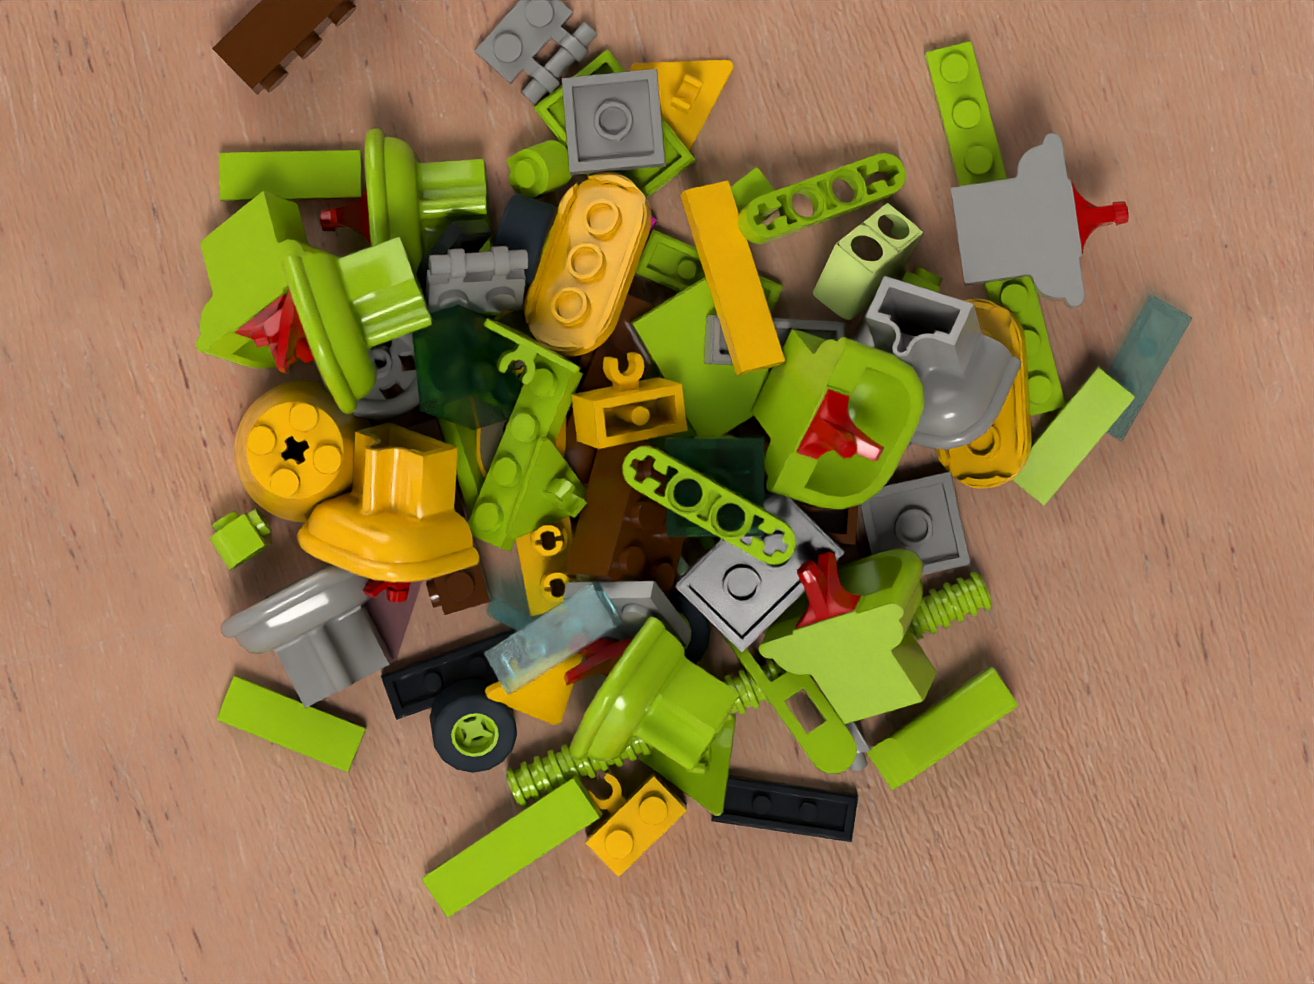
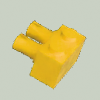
M571 516L552 524L544 525L533 532L516 538L530 616L571 609L563 600L567 582H581L564 573L578 520L571 521Z

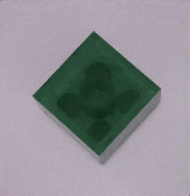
M459 304L430 313L432 325L412 332L420 411L471 430L509 420L520 395L521 384L516 376L514 360L509 364L505 373L497 369V361L503 352L513 349L516 342L484 326L486 319L504 325L507 324Z
M765 435L668 436L665 439L666 454L766 510ZM668 466L666 488L668 482L678 473V470L672 466ZM683 479L675 485L674 496L681 505L691 507L700 502L702 488L695 480ZM727 503L721 506L717 512V521L725 530L736 531L745 523V513L737 504ZM666 507L667 537H718ZM754 515L751 528L744 536H753V534L765 536L766 532L758 528V525L764 519Z

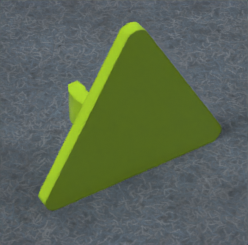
M486 319L484 326L516 342L513 349L506 350L500 355L497 361V369L505 373L513 360H522L524 362V370L519 380L527 385L534 378L536 367L533 360L539 354L578 374L581 367L542 345L528 334L490 319Z
M541 437L537 442L506 529L507 536L513 539L568 516L575 517L587 504L584 500L586 488L552 441L546 437Z
M732 715V720L725 721L720 732L691 772L654 747L650 749L651 754L647 756L643 752L639 753V758L641 762L710 813L719 816L724 812L736 719Z

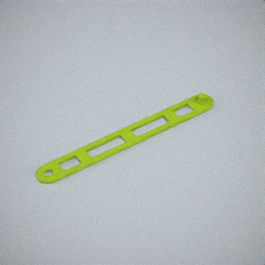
M689 520V529L704 550L707 551L715 543L706 529ZM680 554L676 571L681 576L690 567ZM769 626L766 630L763 631V633H764L765 635H766L768 629L770 628V626ZM719 630L813 765L826 774H839L846 771L856 758V742L809 674L796 675L787 671L773 682H770L746 648L741 652ZM804 689L826 720L808 734L785 703L786 700Z

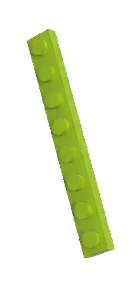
M967 41L925 52L924 57L958 187L1007 179L972 42ZM1023 277L983 283L987 300L998 302L1011 310L1018 318L1024 330L1027 349L1030 416L1063 408L1065 400L1037 292L1034 289L1031 278Z

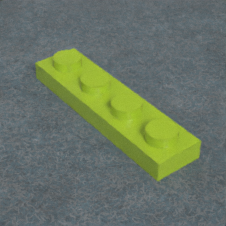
M538 354L533 360L536 367L534 378L522 387L468 520L472 536L507 551L512 550L516 539L507 536L506 529L537 442L541 437H546L554 444L572 402L571 394H575L583 375L582 372L576 374Z

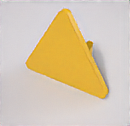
M706 60L632 64L630 72L657 69L661 116L690 151L734 69L732 61Z
M537 648L534 650L538 659L535 665L523 668L516 658L511 662L515 674L485 689L488 699L506 704L510 708L549 724L557 725L563 719L574 685L573 683L566 686L564 675L568 670L580 664L583 656L573 648H569L547 658L545 652L541 648Z

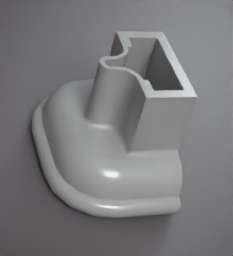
M884 276L869 310L865 311L852 339L893 354L913 366L923 383L925 406L920 423L910 442L929 448L947 450L965 446L985 434L998 417L1022 364L1018 358L1011 355L1010 351L1003 344L982 334L974 304Z
M328 564L263 597V601L226 619L220 627L224 637H234L241 647L251 653L262 654L275 651L305 708L349 687L394 662L366 607V602L372 597L365 595L362 590L369 581V578L356 575L332 564Z

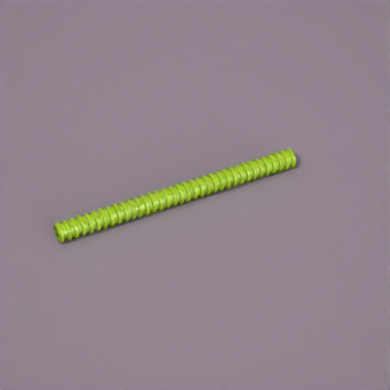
M976 571L970 572V578L964 580L963 577L956 578V584L950 586L948 582L942 584V590L936 591L935 588L929 590L928 596H922L921 602L908 627L917 640H921L924 638L923 633L929 631L933 635L937 633V627L943 625L947 629L951 627V621L957 620L958 623L964 621L965 615L970 614L971 617L978 616L977 610L982 608L986 612L991 610V604L993 603L980 574H977ZM772 658L765 659L766 664L760 666L770 682H773L787 672L775 660L773 661ZM744 669L738 671L739 676L732 678L729 674L724 677L725 682L723 683L740 693L726 721L732 720L731 714L739 712L740 715L746 714L745 709L750 706L754 710L760 708L759 703L764 700L769 704L760 688ZM636 736L625 752L617 759L596 761L590 757L582 760L573 759L569 754L570 747L564 744L561 745V751L555 753L553 749L547 752L548 756L543 759L538 755L534 757V762L528 764L526 761L521 762V768L514 770L513 767L507 768V774L505 775L517 804L524 808L528 806V800L534 798L535 801H538L542 798V794L550 793L575 775H577L581 782H583L582 777L587 775L590 779L595 778L597 771L602 769L604 773L609 772V766L613 764L621 767L623 766V760L629 758L631 761L637 760L636 755L642 752L647 756L651 754L650 749L653 747Z

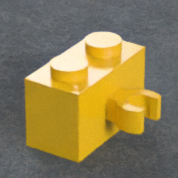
M627 353L629 365L624 373L619 372L617 358L604 357L603 371L606 377L612 381L613 386L571 394L577 441L601 449L688 431L682 383L661 377L638 381L644 371V361L638 353Z
M609 772L603 778L612 786L613 792L611 796L601 799L591 789L588 791L599 809H607L611 814L586 837L585 843L618 877L687 811V805L655 772L627 798L621 794L622 786L619 779Z

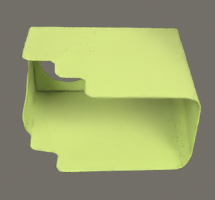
M886 203L835 244L812 292L813 295L840 317L847 320L853 319L871 305L884 276L893 279L898 278L924 232L889 203ZM885 215L893 222L894 226L891 234L900 240L892 239L881 232L878 227V219L881 216ZM862 236L871 237L881 245L883 255L879 260L866 261L859 258L853 252Z

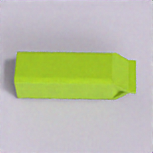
M988 666L871 747V751L866 753L893 791L928 769L1019 705L994 668Z

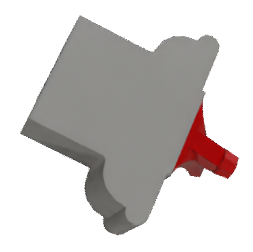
M1055 133L1047 134L1042 145L1033 147L1023 154L1018 163L1017 176L1015 178L951 188L964 286L1029 277L1035 291L1043 298L1051 301H1064V304L1070 309L1080 307L1085 299L1079 258H1082L1086 240L1097 229L1113 223L1116 226L1128 223L1129 218L1128 206H1126L1125 201L1113 202V205L1097 207L1078 193L1071 179L1068 180L1062 139Z

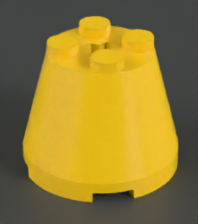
M293 381L276 386L254 401L244 414L237 429L234 443V460L239 479L249 496L267 512L289 521L308 522L311 513L319 503L325 499L352 491L355 431L373 426L370 419L361 418L352 413L345 414L340 411L332 395L326 391L321 382ZM293 438L297 442L306 441L309 445V448L303 452L306 460L301 464L296 459L285 460L293 449Z

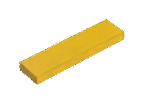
M729 181L684 190L680 194L681 201L736 376L781 365L785 362V358L748 241L739 229V213Z

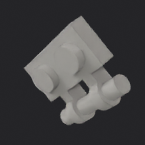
M520 0L478 46L475 53L509 84H512L522 71L528 74L532 80L521 91V94L535 105L546 92L551 94L559 86L558 78L575 60L580 62L588 53L586 47L598 34L585 22L582 23L573 35L565 31L562 27L573 16V11L560 0ZM552 39L561 48L542 67L534 58Z
M507 246L491 247V252L465 253L464 249H449L448 254L430 255L425 291V301L430 315H458L463 313L522 310L525 288L524 269H528L527 250L508 251Z

